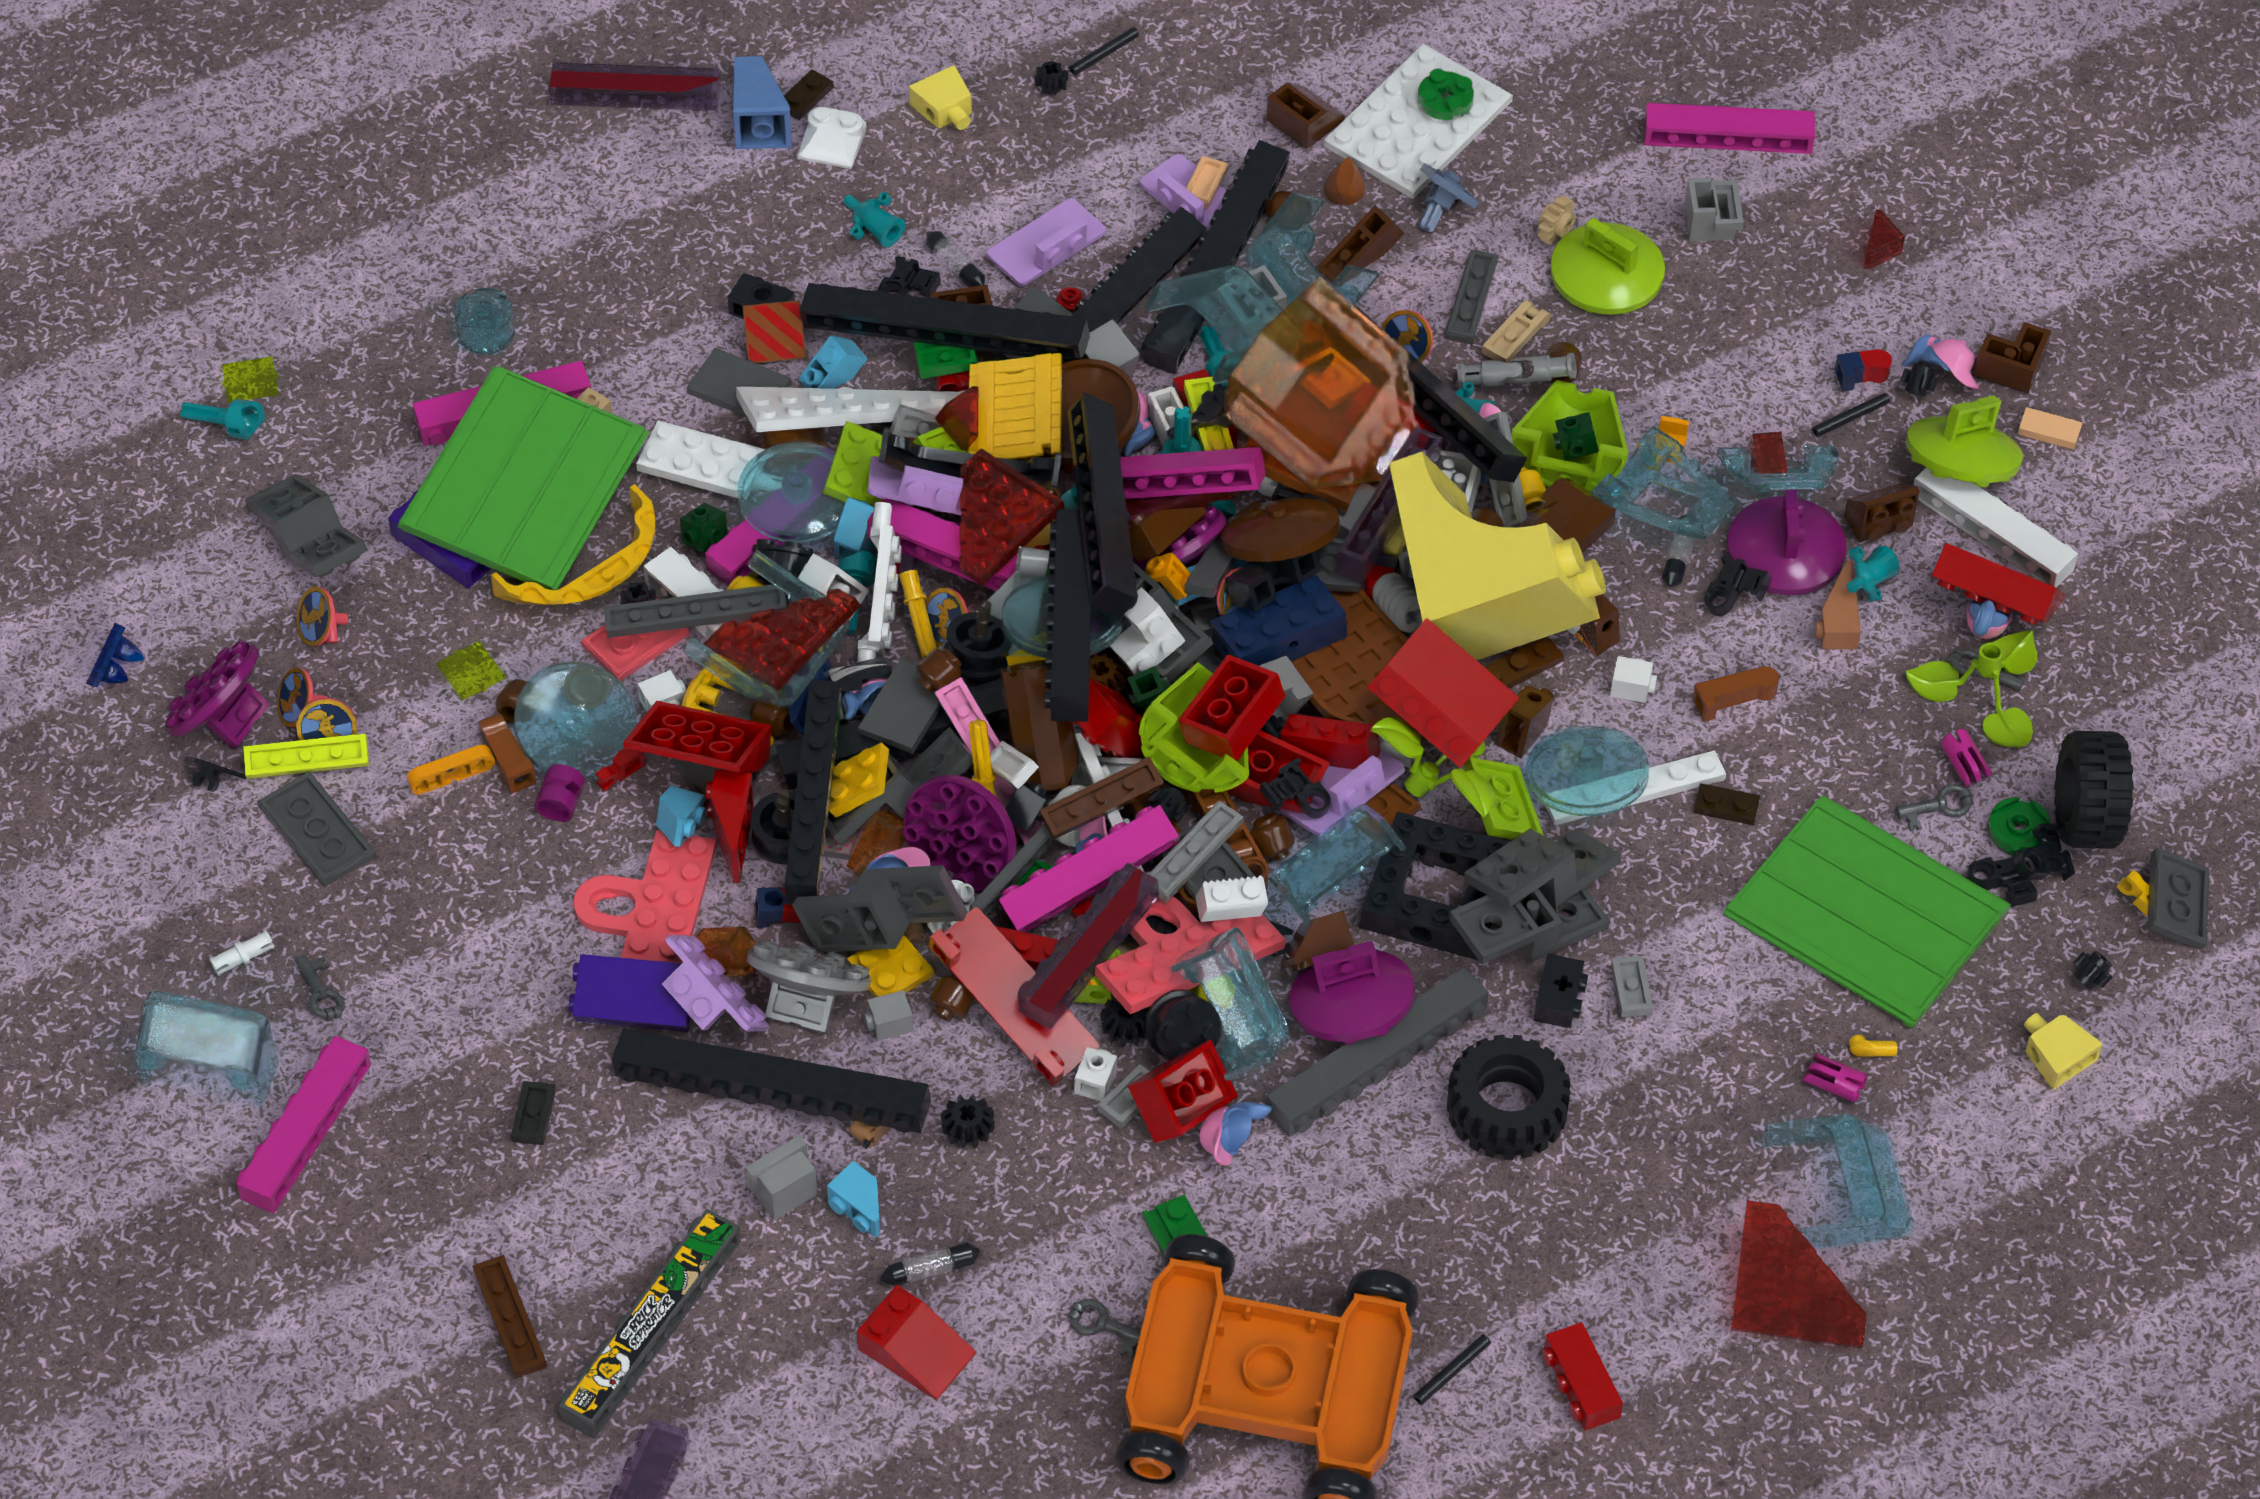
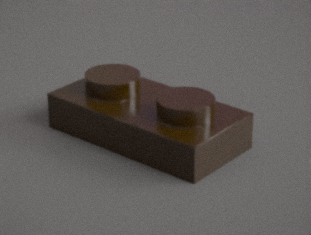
M811 69L784 95L790 106V116L800 121L834 88V81Z
M1700 783L1694 813L1754 826L1760 795Z

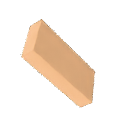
M1202 156L1186 188L1204 202L1205 209H1209L1228 171L1229 163Z
M2026 407L2018 435L2074 450L2083 422Z

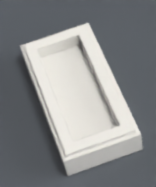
M1004 741L991 753L992 771L1016 789H1019L1039 768L1033 760Z

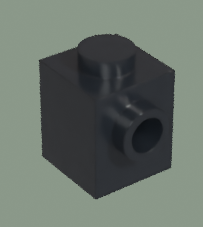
M1033 780L1030 783L1026 781L1015 791L1005 807L1010 820L1025 831L1033 829L1037 821L1042 823L1043 820L1039 811L1048 806L1052 797L1045 794L1047 789Z

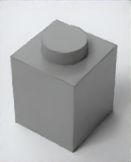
M904 990L867 1000L868 1012L864 1013V1020L868 1032L874 1031L877 1041L914 1032L913 1015Z

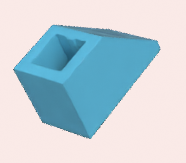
M830 335L799 376L798 380L805 388L834 389L853 379L868 358L853 340Z
M850 497L847 499L833 540L836 558H845L862 550L872 552L874 549V543L868 539L867 520L874 511V507L869 503Z
M670 785L659 799L656 825L674 846L680 847L687 838L693 836L697 826L702 825L705 821L707 808L703 807L705 795Z
M852 1161L827 1185L828 1204L837 1214L842 1215L844 1213L852 1219V1223L860 1232H869L876 1238L880 1234L877 1178Z

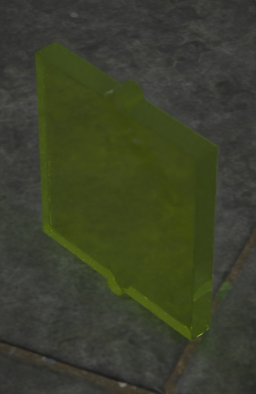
M273 356L222 364L224 374L222 386L226 387L228 403L233 402L235 399L251 400L279 395L276 381L279 375L275 372Z
M480 641L462 650L457 649L454 654L436 663L462 701L481 691L486 692L487 688L506 679L505 674Z

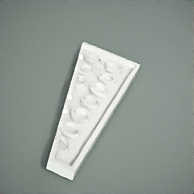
M736 387V398L756 432L844 426L846 420L854 424L893 422L899 404L944 418L969 415V390L937 392L866 390L848 387L839 389Z

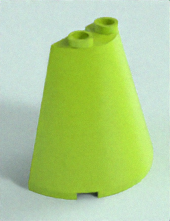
M1558 380L1553 383L1512 430L1513 445L1527 457L1523 466L1527 470L1531 469L1539 472L1546 487H1550L1556 480L1562 477L1564 479H1572L1588 491L1596 490L1599 485L1607 481L1611 482L1619 475L1624 468L1629 453L1614 392L1593 388L1589 393H1582L1577 389L1576 384ZM1589 412L1599 451L1598 453L1565 461L1562 449L1556 451L1552 435L1558 432L1555 420Z
M1198 662L1158 696L1146 709L1139 727V735L1142 741L1141 750L1145 758H1151L1159 775L1168 782L1193 792L1200 793L1201 789H1214L1215 793L1223 792L1237 787L1248 779V747L1238 761H1236L1228 754L1219 757L1186 744L1178 719L1213 674Z

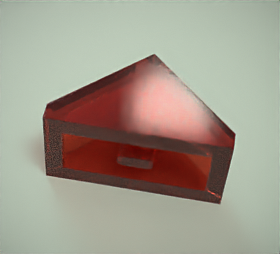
M1876 209L1864 269H1871L1902 254L1905 236L1882 210Z
M976 386L970 387L947 402L934 418L957 446L965 451L978 437L979 387Z
M1782 432L1752 434L1746 448V454L1757 477L1786 476L1787 465Z

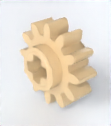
M1561 195L1560 198H1555L1554 204L1549 203L1546 205L1539 217L1538 229L1540 231L1537 237L1552 246L1554 242L1557 243L1560 237L1563 238L1569 233L1575 220V212L1573 210L1576 203L1572 199Z

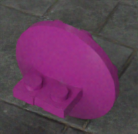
M1785 489L1784 496L1761 499L1748 505L1738 513L1729 529L1727 550L1733 562L1737 558L1743 559L1749 568L1768 571L1771 581L1767 592L1780 595H1802L1817 591L1836 578L1844 564L1846 538L1840 524L1828 511L1813 502L1797 498V489Z
M1215 506L1206 508L1207 513L1158 556L1173 552L1186 568L1198 564L1208 546L1216 539L1226 525L1227 520L1222 511L1217 510ZM1133 555V562L1145 572L1149 559L1137 562Z
M242 639L237 641L231 649L228 646L224 647L216 655V662L205 670L200 677L195 674L186 682L184 688L188 693L183 698L180 695L177 696L168 705L167 709L171 712L165 720L166 731L173 737H178L207 725L231 749L238 747L251 730L250 728L254 722L259 720L270 705L248 683L259 656V649L252 642H244Z
M941 775L923 783L910 796L904 812L903 830L908 846L923 850L929 856L930 866L944 865L947 872L951 871L956 874L951 880H959L970 884L974 889V893L984 891L1004 867L1011 862L1016 853L1014 823L1010 820L1000 801L981 784L958 775Z
M1368 941L1350 946L1344 950H1335L1311 957L1313 966L1305 968L1298 975L1289 995L1292 1016L1305 1032L1320 1039L1351 1045L1358 1040L1373 1036H1383L1389 1032L1391 1027L1402 1020L1414 1002L1415 983L1409 967L1401 959L1385 951L1376 950L1373 941Z

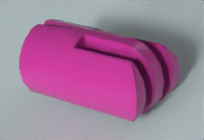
M1955 730L1959 737L1958 740L1951 733L1942 739L1941 747L1965 787L1971 784L1967 772L1974 783L1982 779L1979 769L1985 778L1992 775L1990 768L1967 730Z
M1815 1053L1813 1059L1816 1063H1811L1808 1068L1811 1074H1805L1802 1081L1851 1102H1857L1861 1096L1858 1094L1859 1089H1864L1867 1075Z

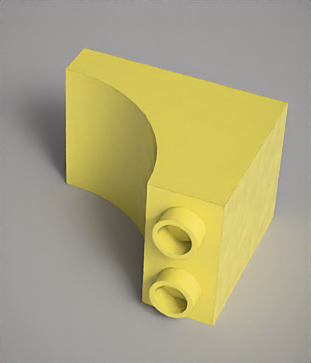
M1423 452L1389 463L1422 622L1428 618L1477 661L1600 619L1595 596L1606 593L1604 576L1595 559L1584 561L1582 551L1575 538L1563 540L1547 523L1513 528L1492 526L1473 520L1465 493Z

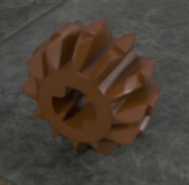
M1093 652L1092 658H1090L1089 677L1120 693V690H1124L1126 685L1124 665L1120 664L1118 656L1109 659L1107 652L1103 656H1098Z

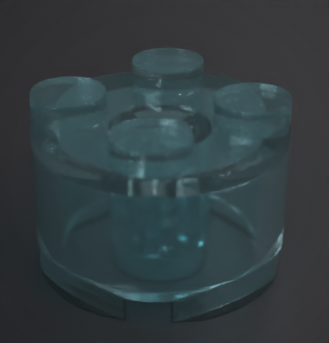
M493 288L475 289L474 294L469 296L465 294L457 301L454 314L460 345L464 349L477 354H501L515 336L513 308L506 295Z

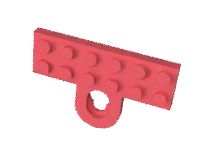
M656 830L643 879L638 880L613 875H600L588 879L577 889L574 896V911L578 921L592 931L626 936L620 958L683 963L679 956L665 942V938L668 935H688L689 937L693 935L717 848V839L692 836L687 838L680 847H677L669 841L661 830ZM618 896L628 897L635 903L633 910L623 916L608 915L598 911L596 908L600 900L612 899Z
M1148 891L1138 894L1136 908L1124 921L1126 930L1141 947L1096 965L1095 976L1127 1012L1132 1014L1151 1006L1160 996L1169 991L1191 989L1285 948L1286 939L1263 914L1257 917L1199 922L1177 898L1172 897L1166 903ZM1152 915L1159 916L1164 921L1174 924L1178 930L1171 934L1158 933L1149 926L1146 918Z

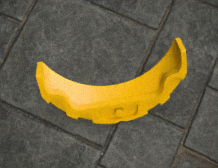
M635 484L629 487L631 507L635 515V530L632 543L563 588L548 590L535 582H525L517 586L511 585L495 572L491 575L494 596L520 604L555 605L588 600L612 590L628 579L639 568L651 548L655 534V514L652 501Z

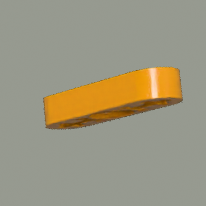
M477 745L415 767L407 774L406 780L412 792L416 795H421L452 783V780L460 781L488 771L494 766L495 759L487 745Z

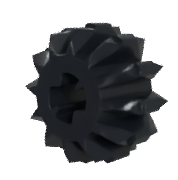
M1116 998L1115 1001L1107 999L1105 1009H1102L1100 1013L1103 1034H1109L1111 1043L1120 1038L1123 1047L1127 1040H1131L1137 1045L1139 1037L1146 1039L1144 1030L1145 1019L1151 1006L1129 1014Z
M959 1094L957 1102L948 1100L947 1110H943L941 1113V1121L943 1122L941 1126L944 1135H948L950 1143L953 1144L960 1140V1146L964 1149L967 1142H971L975 1148L979 1145V1140L987 1142L989 1133L995 1129V1121H993L994 1111L992 1107H987L985 1098L976 1101L974 1094L969 1099H964Z

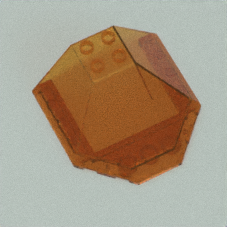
M1322 277L1316 279L1259 332L1228 377L1224 416L1311 490L1382 481L1390 469L1389 463L1394 462L1400 451L1414 438L1416 440L1420 434L1418 422H1415L1413 405L1415 404L1412 380L1409 381L1407 363L1410 362L1408 352Z

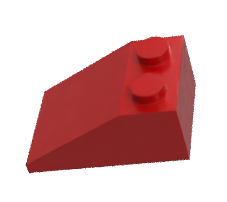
M1260 730L1248 746V779L1237 787L1226 791L1228 794L1245 802L1272 807L1259 789L1262 782L1269 783L1277 778L1280 768L1299 758L1302 760L1300 769L1314 784L1317 781L1321 782L1330 762ZM1310 797V798L1307 800L1308 804L1310 803V801H1311V799H1312L1313 797ZM1295 798L1292 801L1287 799L1282 802L1283 807L1280 809L1304 814L1296 804Z
M715 770L713 782L708 781L706 786V800H709L707 816L712 818L713 830L733 882L740 883L751 829V813L754 808L752 773Z
M1211 1039L1151 1070L1128 1085L1154 1143L1182 1136L1205 1120L1213 1111L1222 1108L1238 1097Z
M897 1284L857 1330L858 1350L936 1401L976 1355V1351L929 1306Z

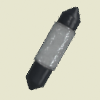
M940 231L927 232L926 245L959 280H962L968 287L985 284V275L950 238Z
M1692 513L1679 517L1672 534L1662 574V580L1669 587L1682 583L1685 570L1689 565L1698 528V521Z
M966 1242L949 1248L943 1247L908 1257L900 1262L888 1265L880 1280L895 1287L896 1284L899 1286L906 1283L912 1284L951 1273L955 1269L974 1264L980 1249Z

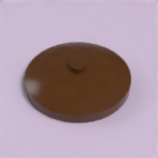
M1079 359L1062 364L1061 463L1073 465L1067 411L1083 392L1113 405L1118 449L1134 433L1140 418V398L1129 375L1118 366L1097 359ZM1051 447L1044 448V456L1047 458L1055 457V455L1051 454Z
M1286 498L1260 503L1238 512L1227 520L1226 525L1220 532L1223 549L1230 556L1245 561L1271 562L1299 557L1322 548L1338 535L1341 524L1338 510L1328 502L1312 498Z

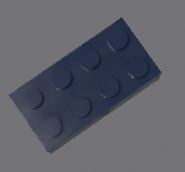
M1314 575L1300 584H1294L1276 592L1277 599L1256 612L1238 608L1211 620L1212 642L1223 660L1229 654L1258 666L1284 656L1293 661L1346 638V612L1320 578Z

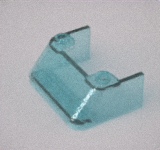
M1292 192L1249 247L1248 261L1253 269L1263 265L1266 266L1287 295L1286 314L1295 325L1303 327L1306 318L1316 323L1323 322L1333 302L1356 305L1378 278L1379 273L1374 270L1347 265L1332 285L1329 286L1306 256L1315 243V233L1308 223L1325 202L1321 198Z
M1239 928L1229 929L1184 953L1171 966L1173 973L1180 970L1186 980L1190 979L1194 984L1200 982L1209 1002L1216 1008L1220 1016L1221 1027L1226 1035L1223 1047H1221V1054L1224 1061L1231 1065L1230 1069L1224 1074L1226 1081L1270 1063L1289 1042L1290 1031L1287 1022Z
M151 991L148 993L143 1005L135 1049V1059L142 1081H148L152 1070L163 1068L167 1058L225 1071L226 1077L233 1087L240 1090H253L256 1106H263L279 1066L270 1023L266 1017L254 1011L161 991Z

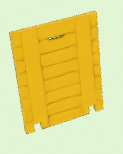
M1061 353L970 364L968 453L1011 460L1040 457L1044 455V448L1050 447L1052 455L1062 453Z

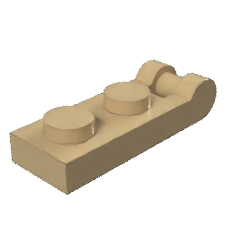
M1528 300L1523 301L1484 343L1482 354L1493 360L1509 363L1540 328H1543L1549 322L1551 313L1544 309L1538 310L1534 308V304Z

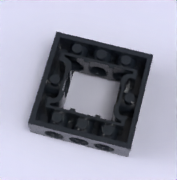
M1397 811L1362 907L1360 929L1478 960L1449 920L1450 911L1457 907L1405 894V884L1407 878L1412 876L1416 853H1419L1420 861L1428 867L1434 868V866L1457 871L1458 875L1464 876V872L1510 841ZM1469 885L1462 906L1487 894ZM1488 922L1484 925L1491 930L1493 923Z

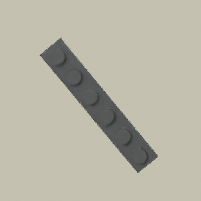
M783 583L604 607L608 638L788 614Z

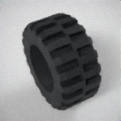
M2075 730L2066 735L2062 741L2055 771L2054 806H2056V821L2064 827L2059 832L2061 834L2060 838L2071 848L2113 849L2119 846L2124 841V836L2127 835L2128 823L2131 820V808L2133 806V765H2131L2132 757L2131 752L2128 750V742L2118 732Z
M1504 1034L1495 1035L1494 1040L1489 1041L1488 1038L1477 1041L1476 1048L1473 1045L1467 1047L1463 1051L1462 1057L1457 1058L1453 1064L1448 1085L1447 1112H1449L1451 1126L1453 1128L1457 1127L1456 1135L1462 1141L1470 1140L1469 1147L1476 1152L1481 1148L1486 1150L1485 1156L1495 1158L1496 1154L1504 1155V1160H1514V1155L1521 1154L1522 1159L1531 1157L1535 1149L1538 1153L1547 1149L1549 1141L1554 1143L1558 1139L1560 1131L1564 1129L1567 1120L1571 1093L1569 1075L1565 1072V1066L1559 1058L1554 1060L1555 1053L1548 1047L1541 1048L1540 1042L1530 1039V1041L1522 1040V1036L1513 1035V1038H1505ZM1513 1082L1529 1089L1538 1101L1524 1110L1504 1111L1488 1104L1482 1098L1480 1092L1485 1087L1494 1083Z

